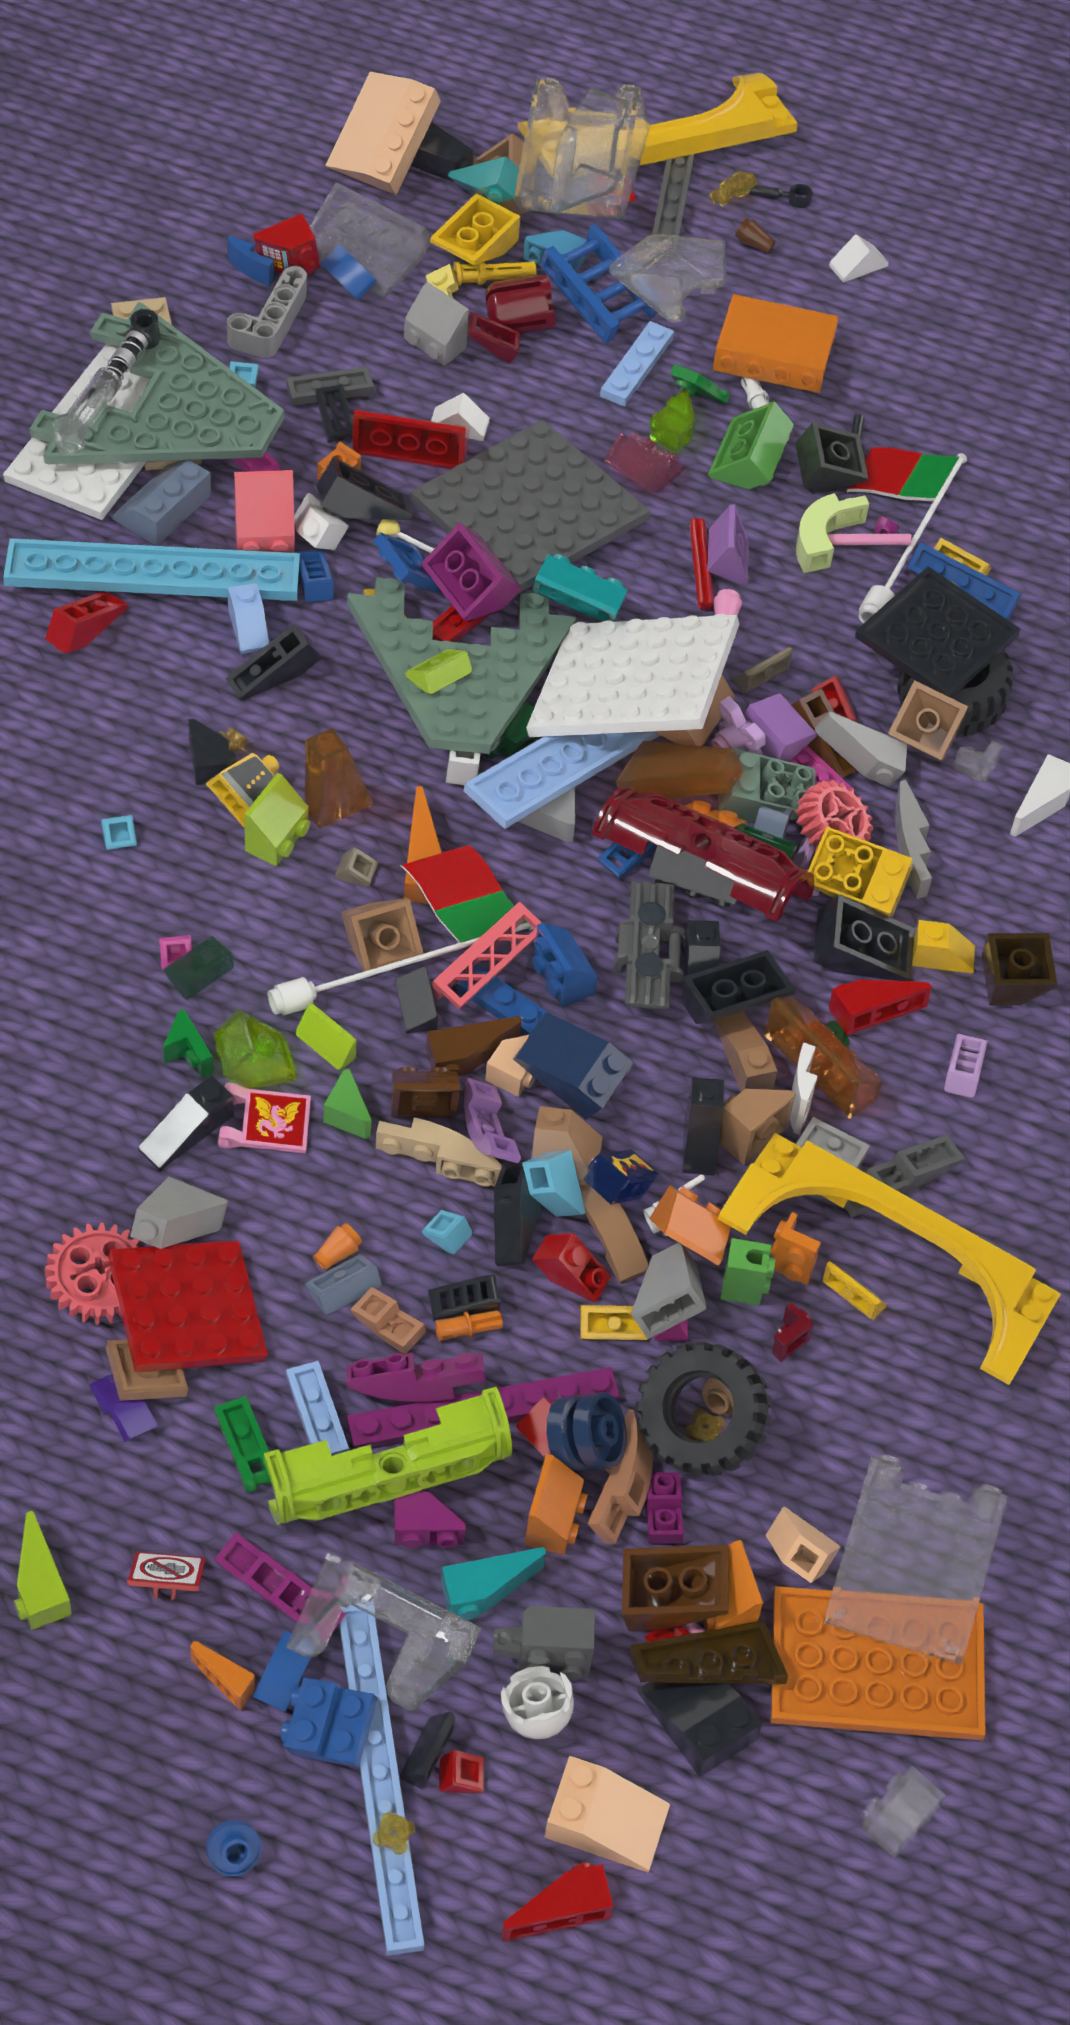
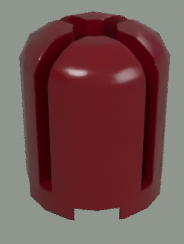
M543 274L493 282L488 286L485 293L488 319L519 331L520 334L549 330L552 327H556L549 275L543 276Z

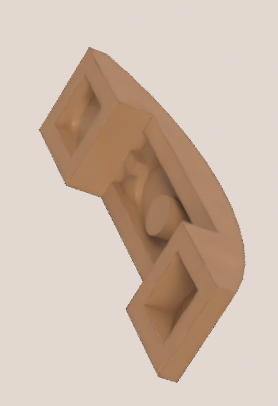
M596 1173L594 1186L580 1185L586 1211L585 1215L606 1250L605 1258L621 1284L646 1274L649 1265L635 1231L620 1203L606 1182Z

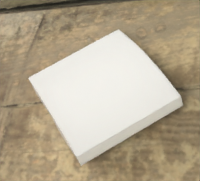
M803 1043L791 1090L796 1095L790 1121L793 1133L800 1135L809 1113L818 1077L810 1073L816 1047L807 1043Z

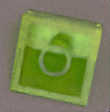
M238 1009L213 1033L217 1046L216 1050L223 1067V1074L230 1082L239 1083L251 1089L291 1082L298 1077L285 1034Z

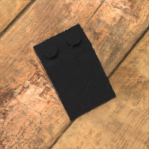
M335 457L331 459L316 485L322 509L332 516H337L338 514L344 518L410 520L412 517L406 494Z
M837 895L818 910L813 962L837 973L894 981H910L915 928L841 895Z
M649 1682L637 1691L699 1777L758 1739L762 1723L742 1696L729 1684Z

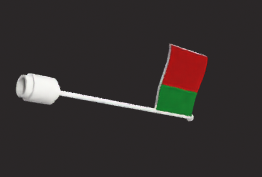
M872 447L865 459L868 475L867 481L849 486L847 492H866L904 500L934 502L913 536L911 545H908L886 585L871 587L860 605L859 619L863 624L895 596L890 588L961 464L967 461L965 454L960 453L957 456L928 455L886 447Z
M470 845L402 864L400 866L418 884L439 921L458 943L318 986H314L312 981L307 982L305 977L275 985L274 989L268 991L270 1007L275 1015L281 1013L285 1016L306 1009L310 1003L313 1004V1000L317 999V992L472 946L508 913L514 905L505 895L488 864ZM524 920V922L515 929V932L522 931L525 929H529V931H532L534 928L526 920Z

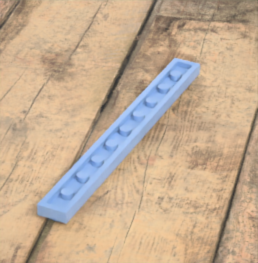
M373 1602L337 1606L338 1609L346 1614L339 1624L348 1689L373 1693L378 1698L359 1767L386 1954L389 1956L424 1951L423 1933Z

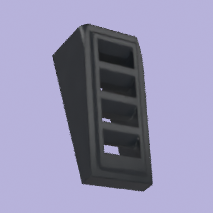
M495 1274L480 1276L428 1290L433 1322L435 1320L463 1316L464 1312L474 1315L495 1310L499 1311L500 1297ZM481 1293H487L488 1298L482 1299ZM473 1294L475 1302L469 1303L468 1295ZM455 1296H460L461 1305L455 1306ZM440 1298H447V1309L442 1310Z

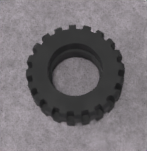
M1005 649L971 680L976 685L975 687L961 689L952 697V699L968 706L956 737L958 734H964V737L974 735L976 730L979 733L983 732L990 725L995 724L1000 719L1001 714L1004 713L1014 678L1012 674L1013 665L1011 660L1008 659L1009 655ZM900 669L897 693L899 694V701L902 706L915 679Z
M696 1342L695 1345L685 1343L676 1346L677 1351L673 1353L667 1351L659 1357L661 1362L657 1366L651 1364L646 1371L650 1375L646 1383L640 1382L638 1392L642 1393L641 1401H636L635 1412L640 1413L641 1420L637 1421L639 1432L645 1434L646 1439L644 1442L650 1450L656 1452V1457L675 1469L699 1476L722 1475V1472L727 1470L732 1472L740 1468L742 1461H750L756 1455L754 1449L758 1444L762 1446L767 1438L763 1434L766 1426H771L772 1417L768 1415V1408L772 1407L771 1396L767 1395L765 1390L768 1386L764 1378L757 1373L758 1369L750 1361L727 1347L707 1342ZM700 1377H711L724 1383L730 1390L733 1398V1415L728 1427L717 1438L703 1442L695 1441L685 1436L678 1428L675 1418L676 1401L683 1388L691 1381Z

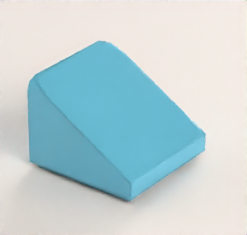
M132 815L101 819L106 850L137 846Z
M441 1210L421 1231L425 1237L451 1254H455L472 1235V1230L464 1216Z

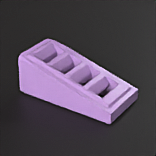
M957 1034L944 1086L946 1092L970 1098L975 1096L988 1041ZM960 1049H965V1050H969V1051H973V1052H978V1054L971 1053V1052H967V1051H962V1050H960Z

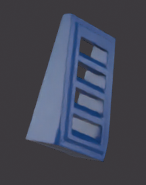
M324 551L297 552L300 553L299 578L305 601L332 600L334 597V581Z
M614 842L597 860L620 880L656 851L657 845L649 842L645 854L641 855ZM621 850H623V851H625L631 858H630L629 860H627V859H626L625 857H623L619 852H620ZM614 856L623 865L618 868L609 859Z

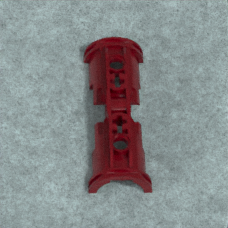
M627 787L619 788L604 804L591 835L602 840L607 838L641 855L645 854L646 847L651 842L677 855L687 851L707 861L705 868L735 881L730 897L764 912V916L774 921L781 919L792 894L805 900L810 899L813 894L814 875L796 866L784 851L656 792L638 793Z

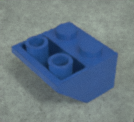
M547 923L537 924L532 964L538 974H542L546 980L549 994L553 998L556 997L562 1007L594 995L596 993L598 976L570 931Z

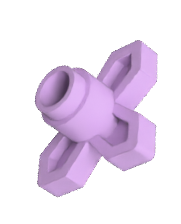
M730 696L720 701L719 712L724 721L719 724V732L711 740L716 754L724 760L731 748L764 755L760 748L765 745V733L755 723L745 720L739 705Z

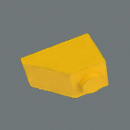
M918 921L914 935L912 966L973 974L975 945L948 923Z

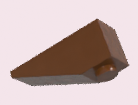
M822 688L791 704L814 731L818 723L830 711L834 713ZM819 735L807 745L842 778L857 771Z
M520 1016L428 1031L426 1052L431 1069L445 1067L450 1071H457L458 1077L468 1074L489 1060L502 1040L520 1037Z

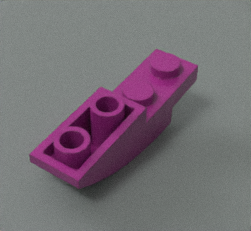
M395 1353L387 1358L376 1360L361 1359L353 1364L346 1365L348 1388L366 1395L396 1401L429 1402L455 1399L454 1387L486 1381L482 1353H463L457 1357L443 1360L429 1359L421 1364H415L413 1353Z

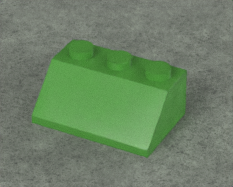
M775 401L732 418L708 475L711 479L748 490L757 486H765L772 480L775 468L781 459V454L794 426Z

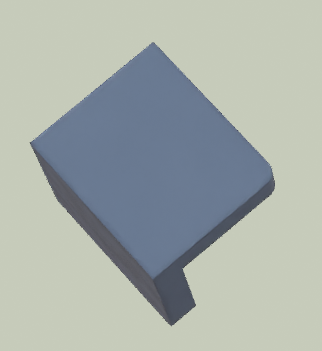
M760 807L754 828L785 839L792 810L786 809L783 813L770 808Z

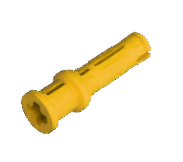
M535 261L485 264L483 262L477 265L454 262L453 270L458 286H461L462 283L483 285L486 281L509 280L536 275Z

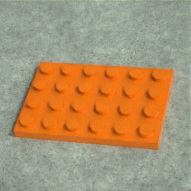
M781 1586L774 1587L772 1640L786 1669L788 1679L786 1685L771 1684L770 1723L983 1741L985 1737L983 1603Z

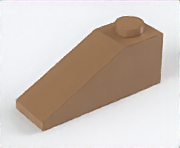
M739 1012L714 1020V1025L740 1092L744 1089L773 1090L777 1075L776 1066L767 1044L746 1014Z

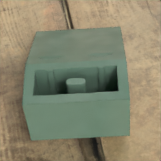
M731 748L718 768V811H732L738 815L737 818L745 820L747 823L756 822L760 807L770 808L783 813L786 809L792 810L790 820L799 819V816L795 813L799 807L797 802L807 789L815 785V768Z

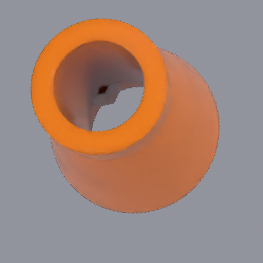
M344 1223L341 1227L336 1226L318 1252L313 1255V1259L326 1271L334 1264L357 1252L362 1239L347 1223Z

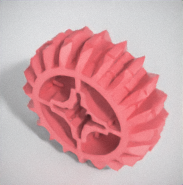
M834 780L818 782L807 789L797 802L799 807L795 813L799 816V819L796 823L803 828L800 834L806 835L809 839L807 844L815 846V853L826 827L867 842L871 839L870 834L874 828L869 824L873 817L866 813L869 806H863L861 803L862 796L856 797L854 795V788L846 789L844 782L837 784Z

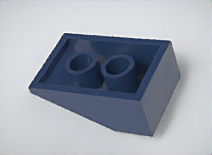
M548 1012L543 1015L513 1058L516 1063L585 1120L604 1107L634 1063L610 1042Z

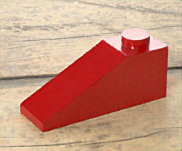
M102 591L55 608L45 640L55 645L57 650L64 653H71L84 648L127 610L128 603L110 592Z
M859 979L848 984H841L832 989L828 1010L846 1035H850L927 1007L932 986L929 982Z
M581 1863L573 1866L571 1871L565 1872L503 1922L502 1941L611 1919L613 1902L603 1864L593 1866L592 1863Z

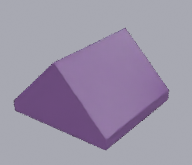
M735 504L727 507L709 528L707 571L737 584L748 585L749 540Z
M780 693L750 704L744 715L746 721L755 723L765 733V745L760 748L764 756L789 762L818 736Z

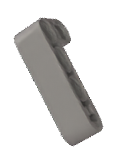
M291 266L283 271L259 317L244 313H234L228 317L227 343L230 348L261 358H269L277 353L307 296V273L303 268Z

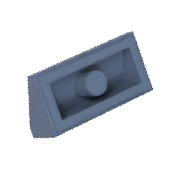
M358 1254L305 1283L307 1291L326 1315H330L363 1297L371 1287L378 1289L382 1285L377 1267L362 1254Z

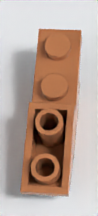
M628 1409L624 1417L627 1441L623 1459L617 1466L606 1469L610 1475L588 1522V1525L604 1544L616 1543L627 1516L640 1515L650 1486L653 1450H650L644 1442L646 1439L645 1434L639 1432L637 1421L641 1419L634 1410Z

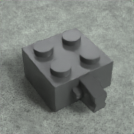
M531 1605L523 1611L520 1627L496 1628L494 1630L493 1654L518 1659V1672L528 1667L545 1666L550 1667V1672L556 1673L559 1676L560 1672H562L571 1681L580 1680L582 1677L589 1678L594 1652L595 1609Z

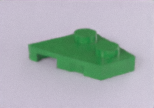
M676 364L673 365L670 375L675 380V385L680 387V391L691 396L699 393L727 404L731 393L719 389L717 384L697 372Z

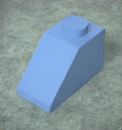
M257 583L228 587V611L240 654L259 652L269 644L264 607Z

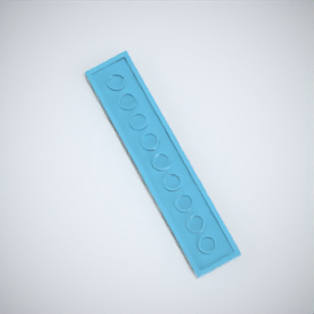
M10 538L3 579L4 586L224 598L228 597V587L257 583L261 599L297 601L300 553Z

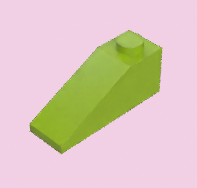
M33 1510L26 1513L17 1580L19 1598L14 1600L20 1620L27 1619L31 1630L72 1615L70 1599Z

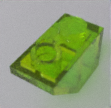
M683 389L676 397L672 396L660 412L654 413L649 423L651 427L650 440L676 455L693 439L695 416L688 390Z

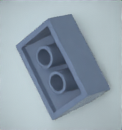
M190 460L167 465L112 515V519L158 546L211 496L210 472Z

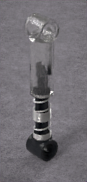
M140 309L131 315V328L128 330L125 342H122L119 348L116 349L111 359L108 360L107 366L97 370L67 413L58 416L54 420L53 430L56 447L63 454H75L83 449L85 445L84 437L121 388V379H124V372H128L136 362L135 357L137 355H141L145 349L154 348L159 344L161 340L158 316L154 311Z

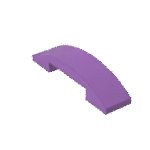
M467 1078L464 1089V1112L467 1130L474 1146L483 1154L519 1163L521 1156L514 1139L504 1137L497 1116L502 1102L496 1086Z

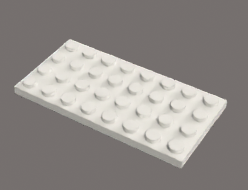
M106 344L52 413L93 424L105 405L131 412L151 379L131 374L130 370L124 372V379H120V384L117 388H113L106 393L99 403L98 410L88 408L90 402L87 401L90 389L95 388L100 371L107 366L108 360L111 359L116 349L119 348ZM31 438L4 472L3 476L5 482L103 520L147 461L132 462L130 464L122 462L45 464L43 455L51 443Z

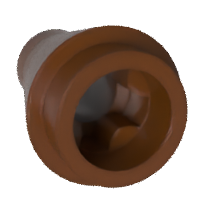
M744 219L735 234L740 243L761 250L766 254L771 252L776 243V240L754 219Z

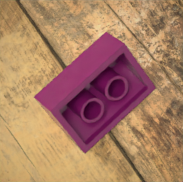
M460 522L421 563L422 567L466 621L502 610L522 589L481 536Z

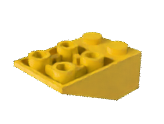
M826 827L808 871L814 875L815 889L832 898L841 895L892 918L912 871L913 858Z

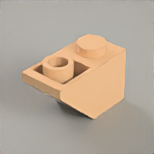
M529 1035L502 1040L487 1062L485 1081L517 1097L520 1096L525 1087L530 1088L536 1078L513 1060Z
M786 1507L781 1509L765 1535L782 1563L810 1583L824 1575L841 1548L840 1545Z

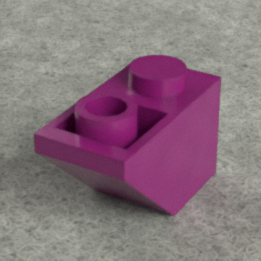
M416 1492L394 1499V1545H402L405 1548L414 1549L422 1545H438L441 1548H452L458 1544H464L465 1523L430 1492Z

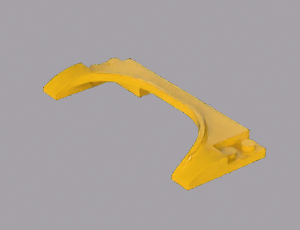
M752 73L732 78V83L737 89L725 103L710 111L690 117L637 128L606 129L575 123L555 116H544L519 122L518 129L554 183L558 184L591 175L618 171L797 132L798 123L778 98L777 85L763 73Z
M774 1133L754 1164L751 1163L737 1184L717 1219L747 1235L756 1220L773 1205L795 1196L821 1195L844 1208L848 1200L865 1205L920 1235L956 1258L962 1264L958 1273L981 1286L991 1309L993 1330L991 1342L980 1369L1010 1385L1061 1293L1034 1279L1033 1275L1036 1271L1034 1267L807 1140L803 1147H800Z

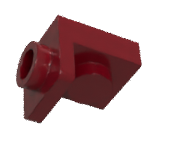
M792 1302L785 1308L783 1317L785 1325L774 1335L775 1340L772 1354L780 1362L810 1341L814 1325L808 1313L803 1309H798Z

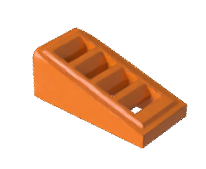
M193 1641L190 1646L191 1661L235 1707L242 1710L255 1690L254 1674L198 1641Z

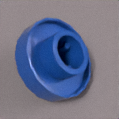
M228 1820L220 1823L211 1831L206 1841V1854L210 1864L218 1873L226 1876H239L247 1873L256 1865L261 1855L262 1845L259 1835L249 1823L242 1820Z

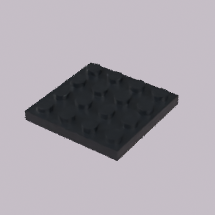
M928 566L856 630L855 638L921 684L952 698L1019 636L1021 628Z

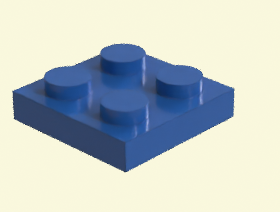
M380 533L373 540L380 549L379 555L384 561L391 564L394 568L393 574L399 581L405 584L407 582L412 583L421 590L425 588L437 592L440 589L422 567L421 563L424 561V557L414 545L384 533Z

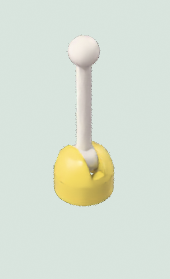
M382 519L378 526L376 536L384 533L394 538L399 537L429 553L435 549L400 532V525L396 520Z

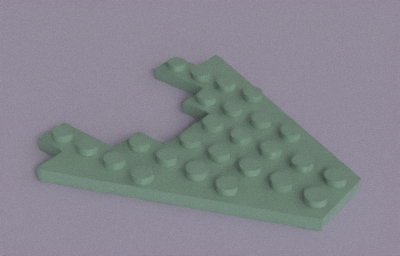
M138 302L128 319L101 313L90 331L91 339L119 347L122 342H125V337L131 328V315L140 309H151ZM157 315L161 340L156 347L145 349L141 355H137L135 357L136 362L130 369L131 374L151 379L131 412L105 405L95 422L90 424L41 409L29 431L30 437L51 443L43 455L45 464L111 462L130 464L141 461L262 458L285 418L284 409Z
M376 577L374 596L348 593L347 606L427 746L434 749L489 754L557 655L561 643L570 631V627L576 622V617L549 614V598L537 593H520L518 601L519 630L491 627L490 646L432 640L433 621L404 618L405 583L398 579ZM446 649L468 652L472 672L433 694L424 692L405 675L407 670Z

